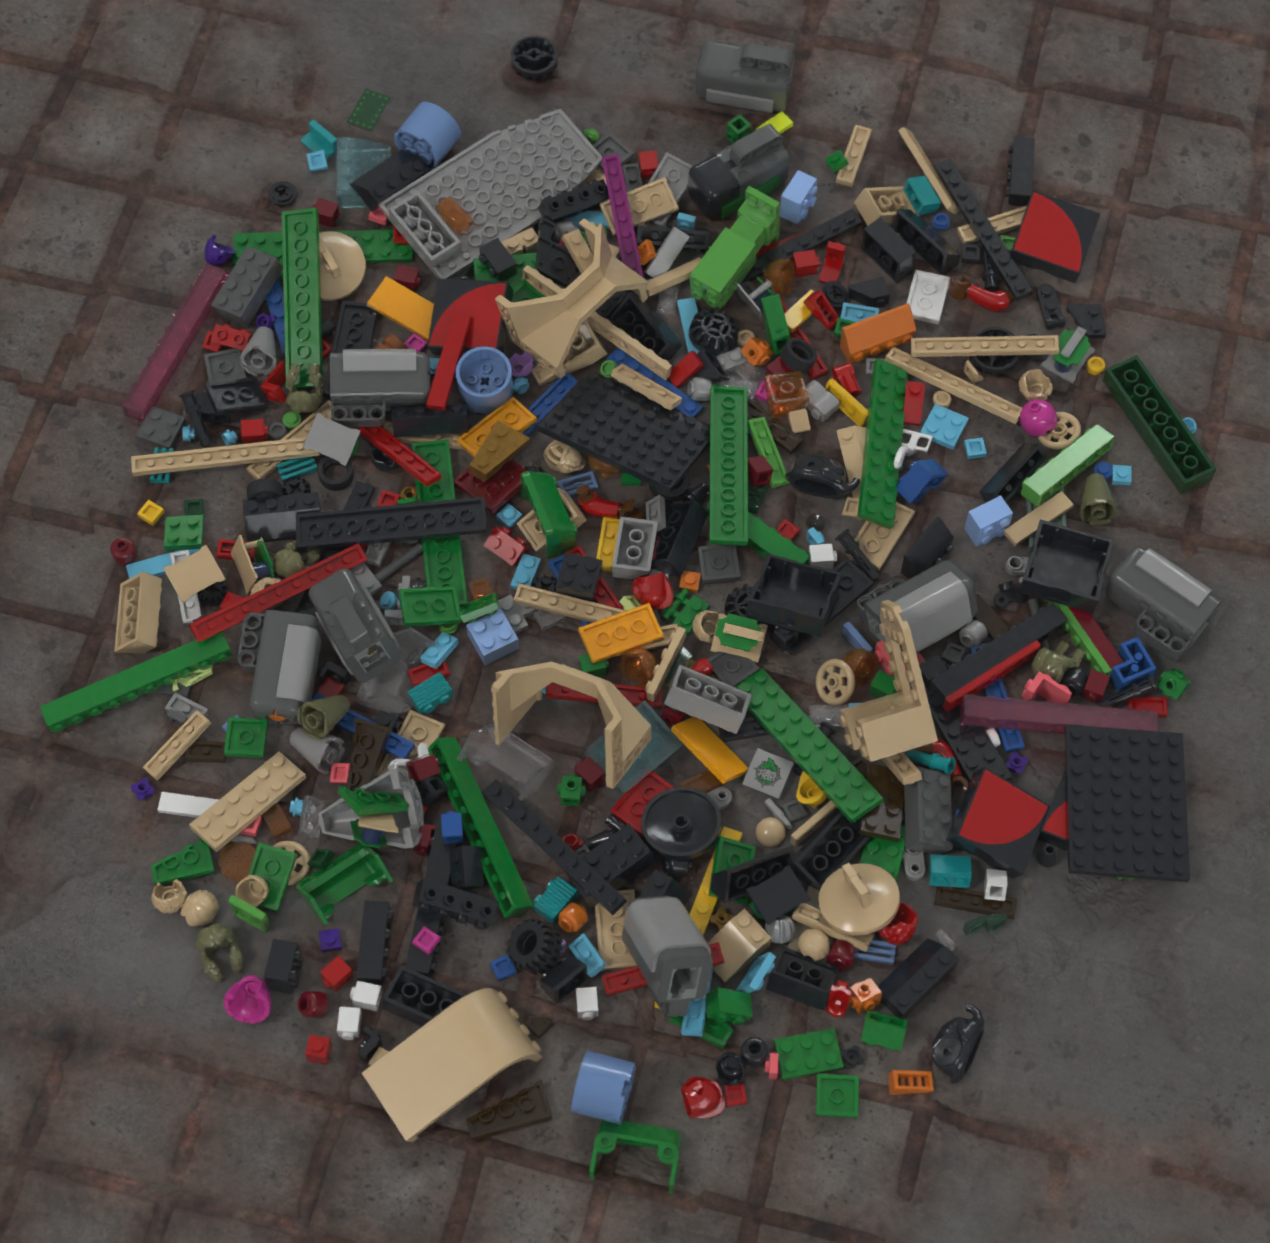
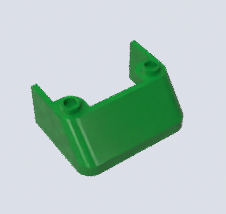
M531 471L520 473L523 501L529 499L545 536L547 559L557 557L575 548V534L578 533L576 524L574 522L571 523L556 488L558 484L555 476H551L550 473Z
M358 844L329 862L325 870L318 869L301 880L296 885V889L316 918L324 925H327L329 923L326 919L333 915V905L365 884L375 887L380 885L383 879L389 883L393 879L379 855L369 847Z
M602 1121L594 1142L589 1170L590 1180L594 1181L599 1153H611L615 1149L616 1143L657 1149L658 1159L664 1164L672 1165L669 1194H673L682 1140L680 1133L675 1129L622 1121L620 1125Z

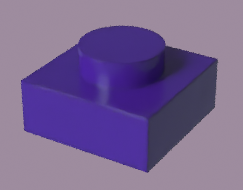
M339 928L319 931L322 953L342 950Z

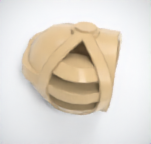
M554 440L544 451V458L548 466L560 473L569 474L573 471H580L586 465V461L578 450L560 441Z

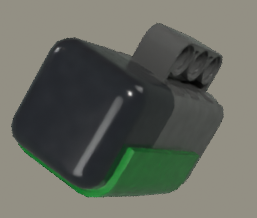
M767 124L690 168L688 194L708 219L715 220L720 218L722 220L737 212L745 202V191L749 186L767 195L779 188L780 183L788 179L790 157L782 145V136L772 124Z

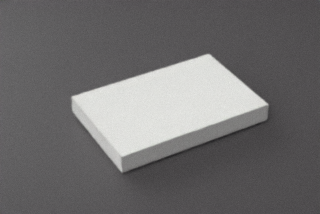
M915 269L907 303L911 307L913 319L939 325L950 277Z

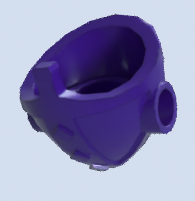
M214 234L207 240L204 250L205 261L210 266L222 265L236 252L232 247L214 242L217 237Z

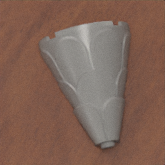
M397 768L388 770L360 788L364 789L365 792L374 794L376 790L399 793L409 804L408 810L392 813L395 826L399 832L384 831L387 845L405 849L413 848L419 843L422 836L419 833V828L424 824L423 806L414 780H409L406 770ZM340 798L318 813V824L323 834L354 840L350 821H355L356 818H359L343 798Z

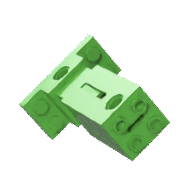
M751 186L745 191V202L737 211L738 219L730 229L724 228L689 275L690 293L692 296L705 301L712 308L716 307L719 310L723 308L737 289V284L743 281L756 263V254L763 244L768 246L770 243L779 241L780 202Z

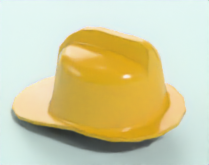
M803 771L799 780L796 798L800 803L817 809L818 805L827 799V796Z

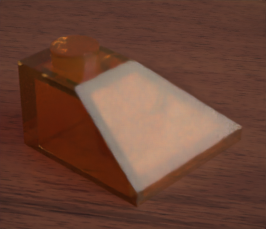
M801 371L765 376L767 404L772 418L788 416L789 412L796 411L809 402L810 398Z

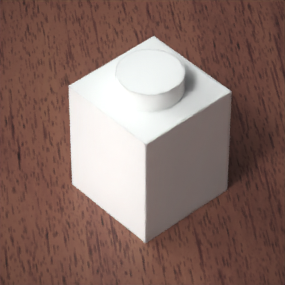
M832 544L809 545V565L833 569L834 562H837L836 550L833 551Z
M986 869L984 882L985 899L1005 901L1007 871Z
M357 981L356 987H352L350 993L353 1006L378 1011L383 994L382 987Z
M576 988L578 1018L592 1020L594 1017H598L597 988Z
M339 1008L337 1033L342 1039L353 1040L354 1038H359L362 1019L360 1008Z

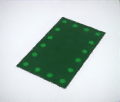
M365 89L347 123L372 131L391 97Z

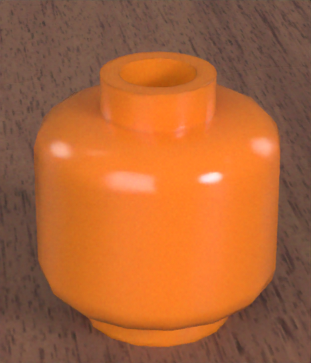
M577 903L567 904L558 915L559 926L568 933L578 932L588 920L586 908L582 904Z

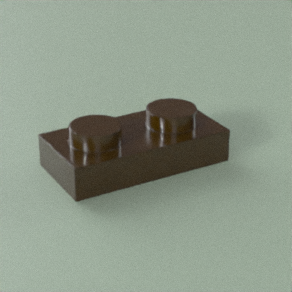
M196 740L186 750L185 760L225 763V742Z

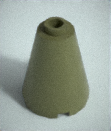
M1094 473L1086 479L1079 510L1080 518L1084 523L1085 521L1090 522L1092 526L1109 524L1112 518L1117 517V506L1105 477Z
M341 694L305 702L298 708V723L303 725L305 729L303 732L312 739H321L350 710V702Z

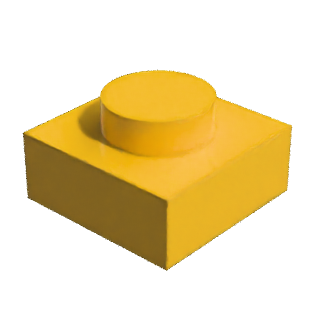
M148 500L137 515L154 526L164 514V509Z

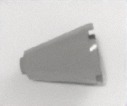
M264 326L257 328L240 355L241 366L246 372L256 376L258 374H264L265 376L276 368L274 333L270 328Z
M303 728L294 730L290 735V744L319 772L329 774L332 763L341 762L345 752V748L342 747V743H344L342 739L327 734L325 737L317 740L307 736L303 732L305 730Z

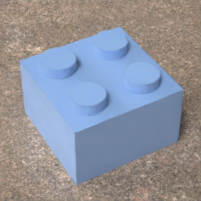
M799 170L796 172L781 195L780 217L797 225L802 219L806 218L809 207H813L817 200V197H815L818 190L816 178Z
M999 496L970 510L964 530L976 547L981 544L986 545L993 538L1004 536L1003 532L1010 526L1013 512L1002 496Z
M501 609L490 616H484L466 625L467 635L484 665L519 649L518 638Z

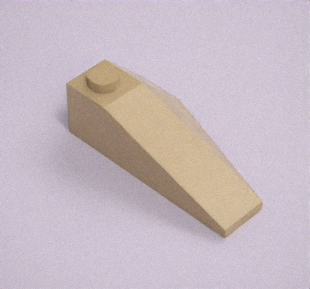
M587 320L581 324L563 362L564 371L568 374L589 366L608 354ZM540 363L532 370L540 386L559 378Z
M854 425L836 431L849 483L852 482L853 478L860 479L858 487L852 491L853 498L859 499L867 428Z

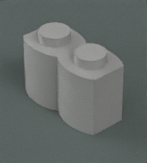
M815 380L798 392L797 400L799 405L810 410L811 415L816 420L819 419L824 422L839 410L840 402Z

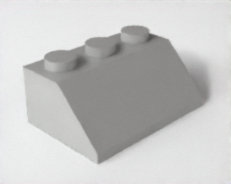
M620 517L612 564V577L634 579L650 573L658 521Z

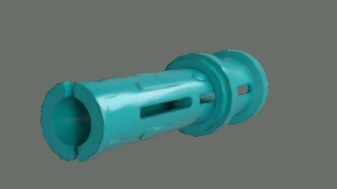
M915 750L904 751V754L912 762L927 765L933 771L938 769L950 775L955 769L956 760L953 757L946 758L942 757L939 753L930 755Z

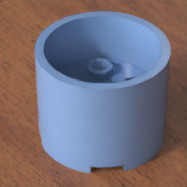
M421 102L394 134V142L398 150L403 149L419 155L429 170L437 167L461 138V130L454 118L444 109L430 102Z
M477 347L469 350L460 358L456 367L459 397L462 404H467V409L474 414H490L512 397L513 378L511 364L501 351L492 347Z
M587 1050L576 1081L571 1112L620 1125L632 1089L636 1063Z

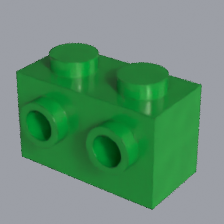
M719 987L706 994L707 1018L716 1019L718 1022L727 1021L732 1022L733 1025H742L753 1017L751 994Z
M867 1010L861 1041L871 1046L879 1045L889 1050L901 1051L908 1020Z

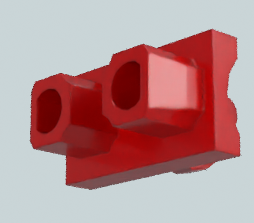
M838 980L836 986L832 985L825 1009L826 1013L833 1017L845 1018L852 993L851 990H848L849 983Z

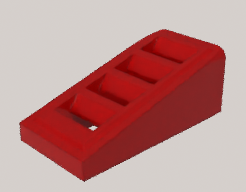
M822 290L813 292L803 301L805 306L827 330H830L837 323L839 316Z

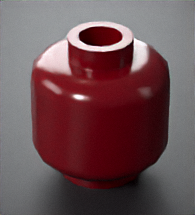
M120 537L112 542L110 551L117 564L128 565L135 560L137 551L132 540Z
M846 940L834 941L828 953L829 963L840 967L839 970L850 968L855 959L856 948Z
M306 991L298 1000V1009L302 1016L306 1018H321L328 1010V998L321 991Z

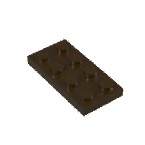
M868 763L865 779L883 797V803L861 817L859 834L898 842L901 830L904 785L888 767Z

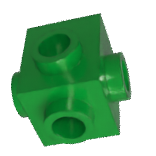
M739 114L727 123V139L735 143L751 134L752 125Z
M1172 668L1169 671L1165 670L1158 679L1161 682L1157 687L1161 689L1164 695L1177 700L1182 697L1192 681L1180 669Z
M574 774L562 776V783L558 782L557 794H560V805L580 807L581 796H585L586 784H582V777Z

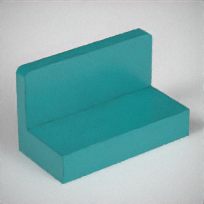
M313 119L309 123L310 132L301 139V143L311 152L324 150L327 160L339 150L338 139Z

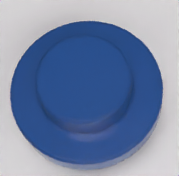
M939 213L933 217L932 225L937 230H946L950 225V219L946 214Z
M1099 462L1095 465L1094 473L1103 475L1105 479L1112 475L1113 468L1109 463Z

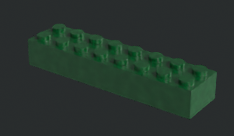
M1135 355L1107 368L1102 381L1180 495L1211 481L1216 472V467L1139 356Z

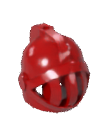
M665 572L646 577H636L633 581L632 593L641 605L650 603L652 610L663 609L672 605L674 601L673 589Z
M695 1076L689 1078L680 1087L689 1119L710 1118L724 1110V1097L716 1081Z

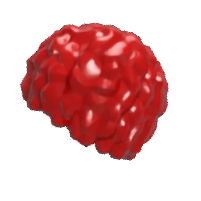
M901 901L894 918L888 925L877 931L878 935L888 939L887 942L890 945H900L908 942L916 932L918 923L917 912L911 909L910 904L905 905Z

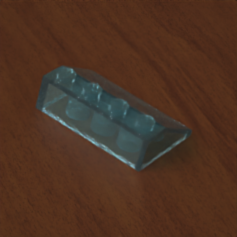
M337 137V198L339 208L367 207L350 186V183L391 157L390 145L358 137Z
M645 700L636 709L651 725V741L616 785L624 794L683 746V743L671 732L670 728ZM604 733L587 747L583 754L586 758L589 756L605 771L606 777Z

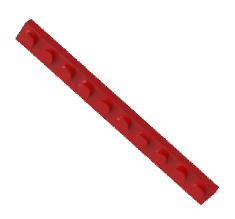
M358 543L190 624L189 627L198 643L243 622L247 614L261 613L310 589L313 585L343 568L352 569L368 559Z

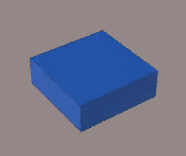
M508 954L490 962L498 982L517 974Z

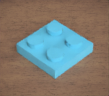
M935 404L920 433L933 436V442L954 450L969 418Z
M768 952L756 957L736 991L743 993L758 991L765 982L763 978L766 973H770L775 965L773 961L776 956Z

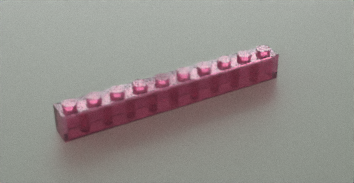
M206 264L204 269L200 270L198 279L191 285L188 296L184 297L179 311L175 312L172 323L166 327L162 340L158 341L156 350L149 356L146 367L142 368L137 382L133 383L130 394L124 398L122 407L125 416L143 422L151 406L156 405L210 313L212 302L228 278L226 270L210 264Z
M974 694L964 695L960 704L961 725L1057 734H1065L1064 727L1066 724L1159 731L1157 712L1149 710L1117 709L1109 706L1095 707L1092 705H1074L1072 703L1061 704L1052 701L1039 702L1031 699L1016 700L1014 698L1005 699L994 696L982 697Z

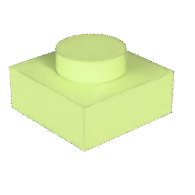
M633 595L623 596L619 601L626 611L641 606V603Z

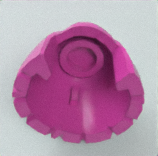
M247 975L241 981L232 985L226 992L223 1001L228 1015L234 1017L239 1022H249L250 1024L265 1020L270 1013L272 1003L268 986L262 978L256 975Z

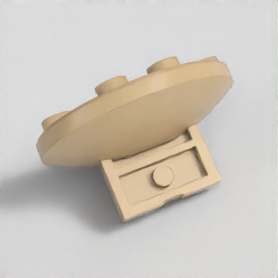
M339 232L319 233L321 300L335 301L351 295L364 279L366 262L363 251L356 241Z
M850 863L843 865L842 868L832 873L825 880L819 893V907L824 920L835 930L849 935H868L880 930L894 918L900 905V893L895 879L886 870L871 864L860 863L850 865Z

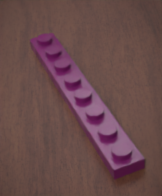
M619 154L602 157L621 260L622 263L643 277Z

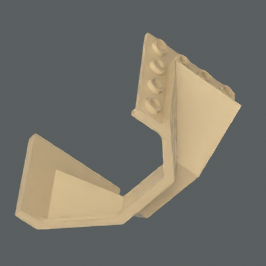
M585 218L579 222V225L585 230L594 256L593 263L558 295L520 302H510L502 295L495 299L511 341L523 351L532 354L536 361L560 379L565 375L563 362L581 324L617 291L632 290L639 295L641 302L648 299L646 286L650 282L612 255L602 223L597 226L594 222H589Z
M552 661L495 672L496 681L491 687V692L493 693L492 706L494 709L493 721L496 745H500L536 700H542V689L552 682L598 699L607 726L605 728L606 787L615 788L651 741L650 723L610 681Z

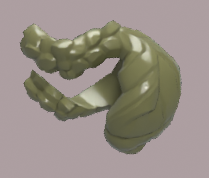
M315 363L310 365L309 380L316 389L315 393L310 394L305 391H298L295 388L294 383L298 379L301 366L292 364L288 372L289 375H286L289 391L286 404L290 405L291 410L295 413L314 412L322 402L324 391L320 366Z
M297 541L287 542L285 549L278 551L273 558L274 570L278 576L287 578L316 564L322 556L321 550H310L307 554V566H305L300 554L294 551V549H297Z
M1061 641L1055 650L1042 646L1032 662L1034 675L1036 676L1040 671L1051 676L1055 682L1060 684L1064 676V669L1066 667H1079V662H1081L1085 653L1083 650L1077 649L1071 658L1065 656L1070 646L1064 641Z
M216 923L202 929L197 934L195 947L200 953L205 973L209 974L213 981L218 983L224 979L216 962L209 959L210 954L217 947H229L231 949L229 959L234 973H240L244 970L240 947L233 938V930L231 928Z

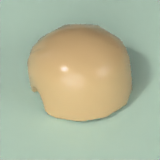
M764 818L756 826V838L763 846L769 848L776 847L785 838V827L777 818Z
M248 875L236 886V897L253 907H257L268 896V885L261 877Z
M819 929L805 930L798 939V947L803 956H810L814 961L825 958L829 953V939Z

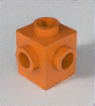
M750 338L740 351L752 366L766 365L774 353L769 348L770 345L761 338Z
M871 978L857 982L850 987L852 993L849 1004L859 1014L867 1010L871 1011L880 1005L882 992Z

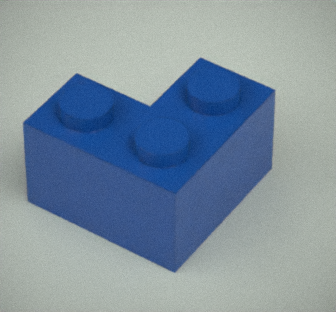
M934 459L914 461L909 467V472L899 479V484L896 488L910 504L919 503L928 490L938 488L949 473Z
M1138 637L1121 643L1117 653L1124 663L1114 666L1110 674V679L1118 692L1129 688L1132 682L1137 683L1145 679L1147 675L1153 678L1157 669Z

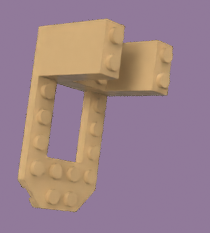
M890 600L881 602V624H879L881 634L885 636L884 648L890 656L891 661L888 664L891 672H894L895 680H893V684L898 692L841 709V716H839L842 728H845L846 732L844 735L846 745L853 750L860 749L862 757H865L870 762L938 741L910 626L907 621H902L900 606Z

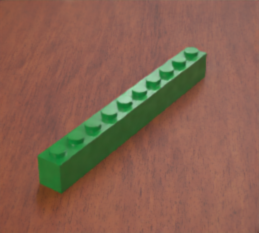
M222 631L198 643L194 640L39 707L49 730L52 733L60 732L67 726L79 724L90 716H98L104 710L117 708L125 701H133L139 695L152 693L163 685H171L175 682V679L187 678L196 670H206L211 667V664L224 662L233 654Z
M456 737L437 738L427 748L429 754H434L439 761L440 773L438 774L449 788L447 793L455 811L461 813L462 826L471 846L481 847L482 870L498 901L504 918L523 916L534 905Z

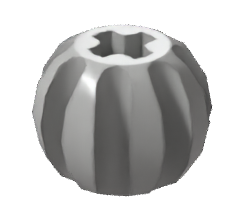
M781 915L769 925L766 923L765 931L772 938L771 942L786 943L794 936L795 926L790 917Z

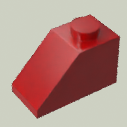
M907 381L903 414H905L904 424L920 426L925 383Z

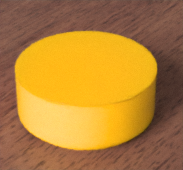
M1091 357L1087 362L1086 369L1091 375H1100L1104 372L1105 361L1100 357Z

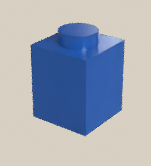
M449 811L441 814L443 844L463 843L461 813Z

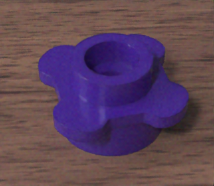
M261 313L256 319V328L264 326L272 330V324L275 321L274 315Z
M1012 752L1009 761L1005 765L1010 771L1021 774L1023 773L1024 766L1028 764V759L1019 756L1017 752Z
M142 778L137 784L131 785V790L136 793L138 800L146 799L154 793V787L149 785L147 778Z

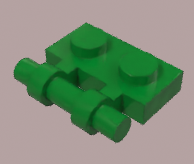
M683 588L680 593L674 596L672 605L665 608L662 619L668 621L672 617L675 619L672 624H678V627L686 629V635L689 636L693 630V620L696 615L708 610L710 604L695 595L688 600L686 596L689 594V591ZM681 604L682 606H684V608L679 613L676 611V609Z

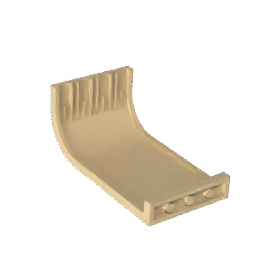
M484 988L459 999L362 1072L406 1141L411 1143L419 1138L417 1136L419 1133L507 1067L522 1060L530 1059L538 1062L543 1058L540 1054L541 1047L535 1040L532 1042L529 1038L530 1031L524 1024L521 1025L517 1020L519 1015L512 1007H508L506 1004L508 999L502 991L498 992L492 988Z

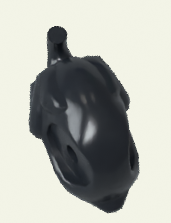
M811 454L795 463L792 470L785 474L786 480L800 492L825 499H840L843 495L854 491L860 483L859 478H853L851 483H846L844 467L836 460L819 454Z
M968 1003L966 1011L971 1013L973 1018L956 1017L946 1022L936 1034L932 1044L933 1061L941 1072L951 1078L952 1084L960 1082L969 1071L984 1034L985 1023L981 1010Z

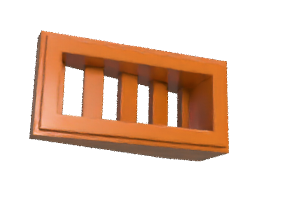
M892 1070L888 1074L889 1094L933 1093L932 1071ZM922 1077H924L925 1087H922ZM905 1078H907L908 1086H905ZM913 1078H916V1086H914Z

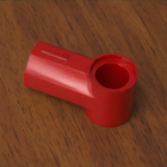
M848 362L832 368L834 380L854 398H857L861 394V389L855 379V371L852 364Z

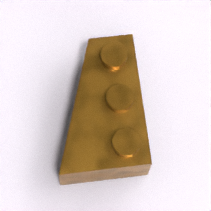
M497 420L470 463L468 473L485 482L499 471L503 465L515 458L519 452L529 446L530 438Z

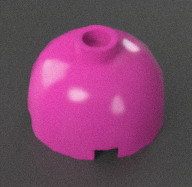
M1034 399L1023 406L1020 412V424L1028 435L1035 437L1044 436L1047 434V431L1053 430L1056 427L1057 414L1052 404L1046 400Z

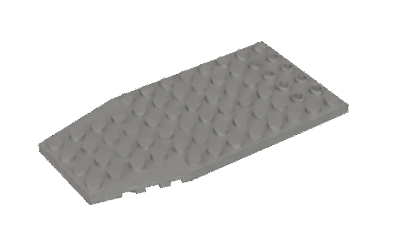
M561 109L540 115L537 119L526 120L523 124L511 125L505 130L492 132L379 203V208L437 278L451 279L474 264L473 259L479 258L478 256L480 255L479 247L496 238L502 242L540 222L542 216L538 206L542 203V199L547 196L555 197L563 190L568 192L575 186L581 185L602 163V156Z

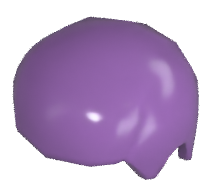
M524 351L522 355L514 353L508 359L511 364L513 377H526L533 370V356L527 351Z

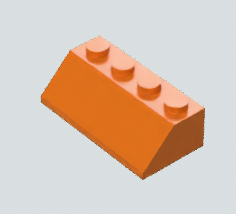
M909 303L842 327L840 348L847 361L857 363L864 358L877 356L880 352L891 350L893 347L896 348L899 345L911 343V338H915L916 326Z

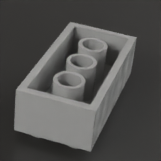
M679 664L664 704L737 734L745 717L752 694Z

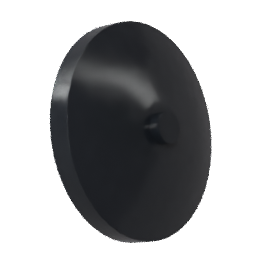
M675 787L665 790L651 799L642 814L641 826L644 839L654 852L668 859L688 860L704 854L716 843L721 832L722 822L720 810L716 802L709 795L691 787Z

